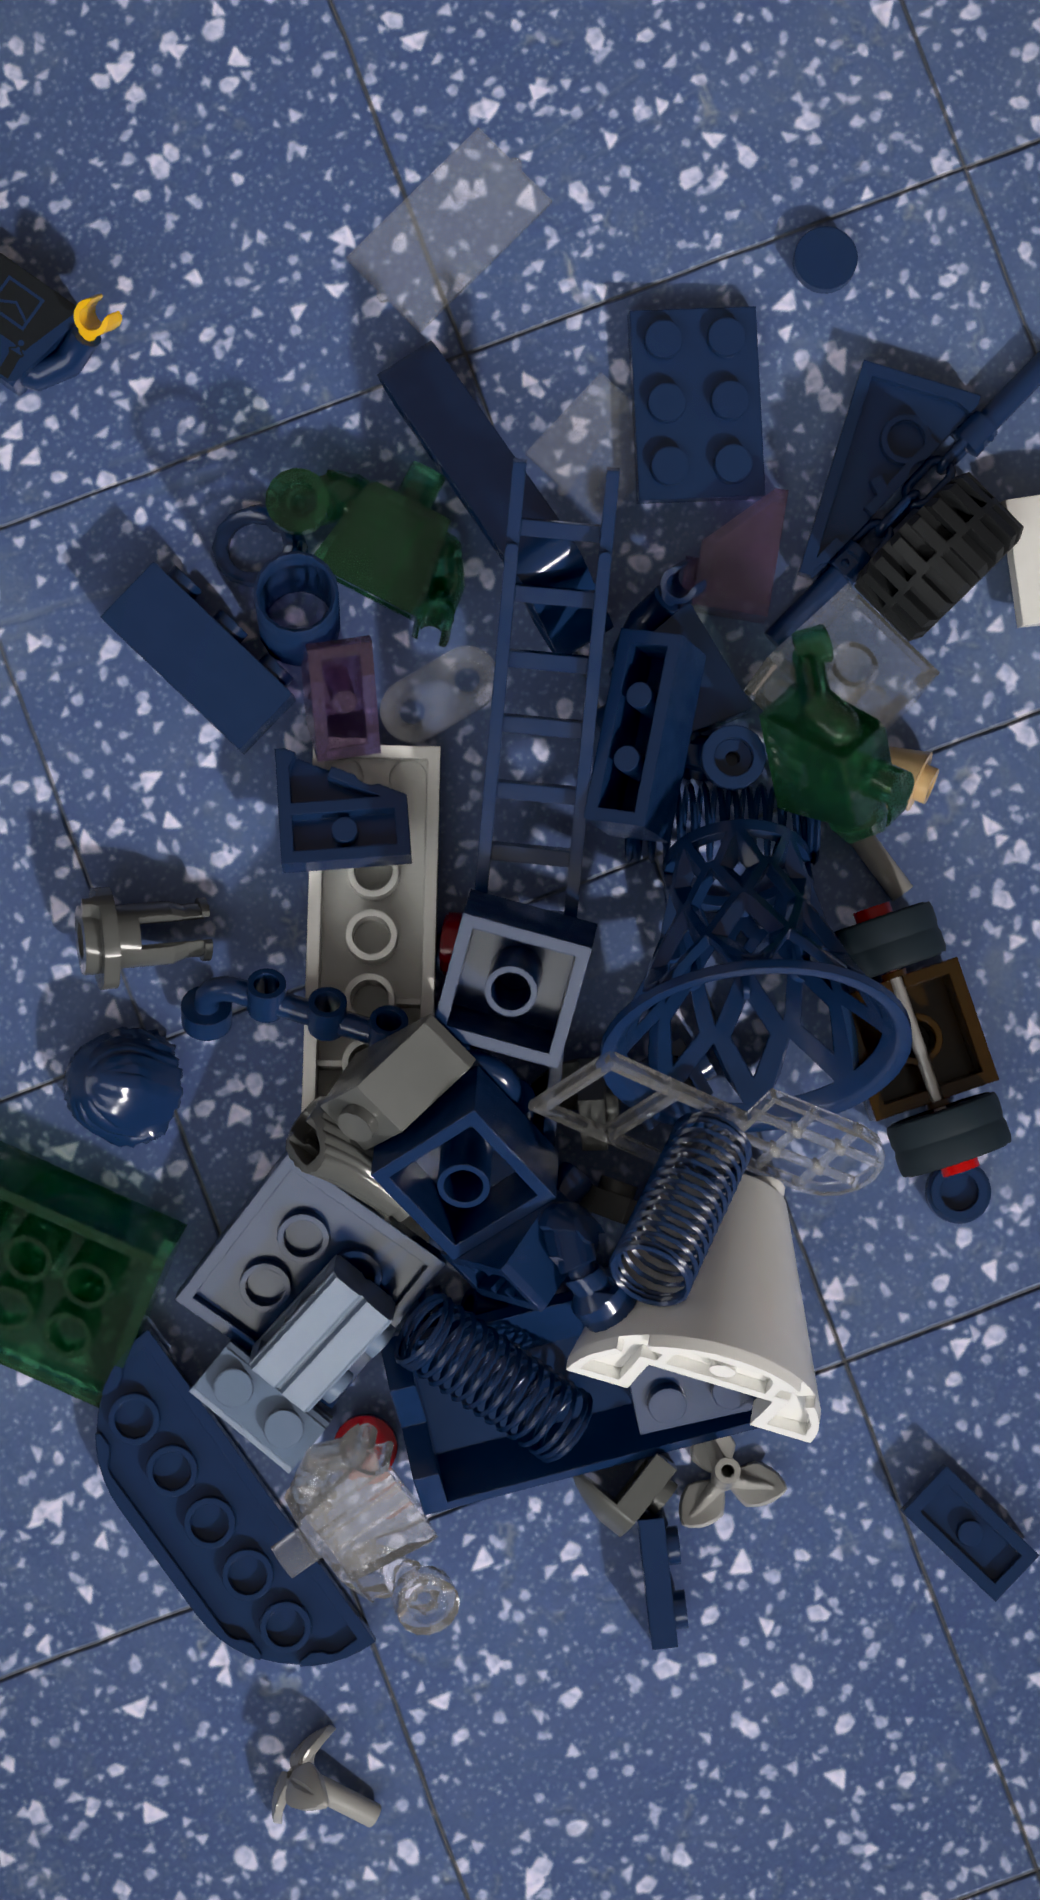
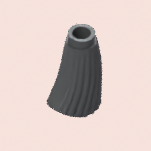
M321 1095L316 1098L295 1120L286 1138L285 1149L288 1152L289 1158L293 1160L295 1167L299 1168L303 1173L320 1178L339 1187L384 1215L394 1217L398 1222L404 1221L410 1215L371 1176L374 1146L364 1151L354 1140L343 1134L338 1124L320 1107L326 1096Z

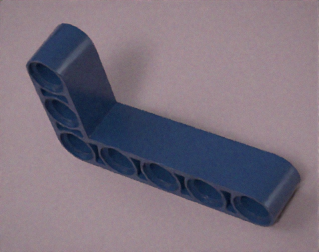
M429 341L377 374L404 421L504 563L512 469L515 456L442 353L432 341ZM526 473L522 517L560 521ZM520 536L516 583L595 590V583L574 541ZM524 603L535 626L552 652L573 654L590 643L593 609ZM606 612L605 633L614 627L608 612Z

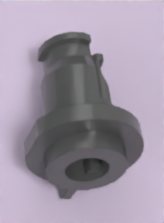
M109 886L91 888L89 898L81 899V905H77L75 910L76 947L82 974L95 975L100 990L117 989L120 985V970L124 968L168 965L191 957H200L202 961H210L213 955L212 939L142 945L140 925L198 920L209 917L210 909L207 899L200 897L196 898L194 903L187 904L155 901L115 905Z

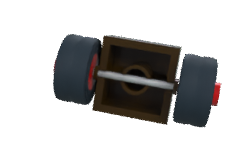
M890 901L853 913L856 924L837 930L834 933L867 977L872 978L887 973L880 976L882 980L880 984L890 990L901 1001L908 1013L912 1029L911 1052L901 1071L881 1091L863 1102L869 1121L877 1122L925 1105L926 1111L899 1120L887 1127V1136L895 1152V1159L903 1177H915L941 1170L944 1178L978 1167L980 1164L977 1157L1006 1146L1011 1142V1133L1003 1117L1002 1107L995 1092H984L953 1102L950 1099V1096L999 1080L958 958H951L907 973L906 968L899 970V968L934 957L946 951V944L942 932L937 925L933 906L929 901L925 903L923 901L893 911ZM857 990L850 992V995L866 1005ZM852 1012L858 1039L860 1066L873 1053L882 1033Z

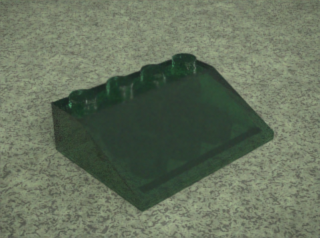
M0 1141V1364L99 1408L102 1391L113 1367L116 1365L122 1368V1370L124 1369L134 1342L142 1333L169 1272L187 1224Z

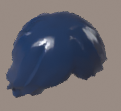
M120 1027L104 1033L81 1046L74 1053V1056L70 1058L64 1072L66 1077L63 1083L65 1091L64 1100L67 1102V1108L72 1112V1116L84 1128L118 1147L129 1146L134 1148L135 1145L140 1143L148 1144L165 1135L169 1122L174 1117L175 1110L180 1108V1098L183 1096V1087L180 1081L183 1077V1069L178 1067L180 1059L175 1056L176 1045L170 1044L163 1035L160 1036L157 1029L147 1031L143 1028L128 1029L127 1027Z

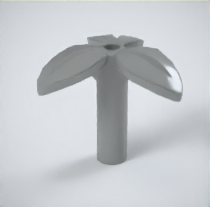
M732 1436L690 1446L692 1461L703 1470L711 1473V1477L707 1480L689 1483L683 1490L679 1502L681 1524L688 1528H703L716 1522L724 1515L725 1491L731 1490L745 1507H760L779 1499L787 1490L786 1483L776 1470L764 1463L754 1460L740 1466L733 1459L736 1444Z
M327 1725L310 1734L291 1753V1768L288 1772L282 1771L273 1792L272 1819L274 1823L282 1824V1816L286 1804L302 1811L321 1810L329 1807L368 1828L376 1823L381 1812V1804L322 1775L314 1765L316 1752L336 1730L333 1725Z

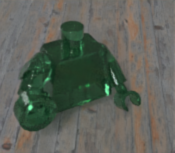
M412 461L397 492L377 481L368 480L363 475L330 469L324 475L318 476L307 469L291 468L279 473L271 481L266 491L265 505L271 520L280 530L290 535L304 536L315 532L321 526L338 522L314 553L315 556L328 564L337 579V583L414 622L412 637L418 639L419 631L424 627L431 626L439 629L442 632L439 646H447L454 623V615L466 585L462 544L456 536L451 534V520L431 509L445 482L442 474L422 463Z
M819 624L792 633L791 639L795 648L792 654V664L795 668L796 681L759 715L777 807L790 813L827 822L830 829L848 844L856 843L885 832L886 827L905 811L908 804L907 801L913 791L914 777L911 772L892 764L886 728L881 721L842 700L831 690L825 663L832 662L834 654L832 642L825 626Z

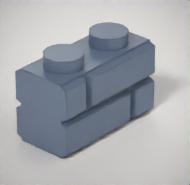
M336 1254L254 1343L249 1365L256 1374L272 1387H277L283 1396L303 1412L309 1413L321 1398L330 1404L342 1394L350 1383L353 1373L348 1369L363 1353L370 1358L375 1357L392 1338L396 1330L391 1324L394 1318L395 1302L390 1295L373 1281L367 1280L363 1273L341 1255Z
M231 1340L189 1392L287 1473H290L329 1426L333 1416L318 1404L309 1413L303 1412L283 1396L277 1387H272L256 1374L249 1365L251 1353Z

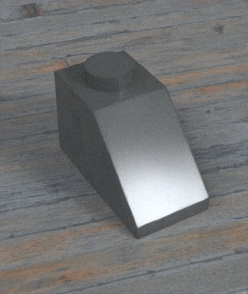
M429 1014L356 1053L322 1101L320 1107L338 1124L343 1134L354 1140L365 1151L403 1132L465 1074L476 1059L432 1014Z

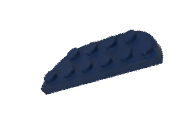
M149 1328L127 1348L113 1367L102 1391L98 1411L97 1433L95 1434L98 1463L108 1491L122 1514L198 1618L213 1634L233 1649L257 1660L264 1659L303 1667L332 1663L358 1653L376 1641L375 1635L211 1410L189 1392L193 1387L152 1329Z

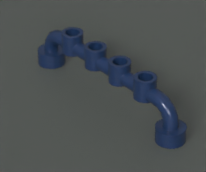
M269 968L253 972L248 980L230 976L209 978L200 986L189 990L181 1001L182 1027L189 1036L201 1041L216 1040L228 1033L232 1026V1003L247 1007L249 1015L258 1022L271 1023L284 1018L308 1025L310 1034L321 1041H334L343 1036L367 1043L369 1046L408 1026L409 1021L407 1014L401 1008L393 1005H384L376 1008L370 1017L347 1011L346 996L342 991L334 987L318 988L310 994L309 998L287 993L284 976L277 970ZM461 1043L476 1059L469 1070L478 1065L532 1122L535 1106V1094L532 1087L524 1080L518 1078L512 1068L499 1058L470 1048L468 1044Z

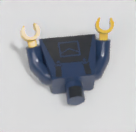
M0 253V383L20 396L28 389L42 391L78 376L101 343V335L121 325V313L119 311L107 315L101 322L95 310L97 303L103 298L102 294H96L83 299L77 305H74Z

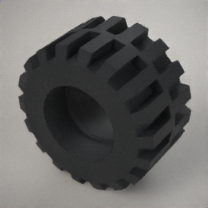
M970 472L955 476L916 512L860 570L854 587L908 642L921 638L1017 544L1024 526Z

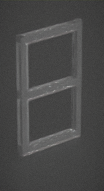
M608 1051L595 1058L537 1097L531 1099L528 1104L530 1111L653 1164H656L662 1150L627 1136L625 1133L676 1101H680L700 1111L719 1114L734 1122L741 1130L751 1124L749 1112L614 1051ZM610 1071L657 1091L604 1125L559 1106L560 1103ZM718 1125L708 1128L728 1138L733 1135L730 1131ZM700 1133L694 1137L706 1139L715 1144L724 1141L706 1133ZM687 1142L682 1144L683 1147L701 1149L704 1151H707L712 1148L708 1145L695 1142ZM689 1153L693 1158H696L700 1155L695 1153ZM673 1163L675 1168L681 1167L679 1163Z

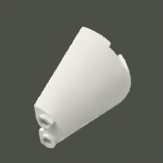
M705 1157L694 1158L712 1167L722 1168L712 1159ZM675 1174L670 1176V1178L679 1179ZM682 1174L696 1185L713 1189L703 1180L689 1174ZM743 1174L686 1300L677 1305L661 1307L644 1304L637 1300L631 1312L617 1325L597 1333L590 1331L585 1326L568 1357L566 1370L628 1388L648 1365L757 1397L753 1402L750 1425L811 1443L819 1430L821 1407L787 1204L784 1199V1184L778 1179L769 1176L752 1177ZM704 1175V1176H706V1177H710V1178H714V1179H719V1178H717V1177H713V1176H709V1175ZM669 1183L664 1184L666 1188L674 1189ZM677 1184L681 1189L693 1196L708 1199L700 1191L686 1185ZM716 1184L720 1189L725 1188L723 1184ZM659 1194L661 1199L670 1200L665 1194ZM672 1194L676 1199L688 1206L703 1209L692 1200ZM711 1194L715 1199L720 1198L718 1194ZM660 1204L655 1205L656 1209L665 1210ZM706 1204L710 1209H715L713 1204ZM668 1205L672 1210L680 1213L683 1216L697 1219L694 1215H692L690 1212L686 1210H683L677 1206ZM655 1214L650 1215L652 1220L661 1221ZM700 1214L705 1219H710L708 1214ZM663 1215L674 1224L693 1230L686 1223L671 1216ZM695 1224L700 1230L705 1229L703 1224ZM645 1225L647 1230L657 1232L651 1225ZM659 1226L674 1237L687 1240L680 1233L667 1227ZM645 1235L640 1236L641 1240L651 1241ZM691 1235L695 1240H700L698 1235ZM654 1237L671 1248L682 1250L672 1242L660 1237ZM685 1245L690 1251L695 1250L693 1245ZM637 1249L638 1253L657 1267L680 1272L675 1265L664 1263L649 1255L645 1250ZM631 1250L627 1251L631 1261L641 1271L653 1278L666 1282H681L684 1280L683 1276L672 1277L652 1270L645 1266ZM679 1255V1256L682 1257L685 1261H690L688 1255H687V1256ZM624 1256L621 1260L627 1273L638 1283L651 1290L675 1293L684 1288L665 1287L654 1284L639 1276L627 1264Z

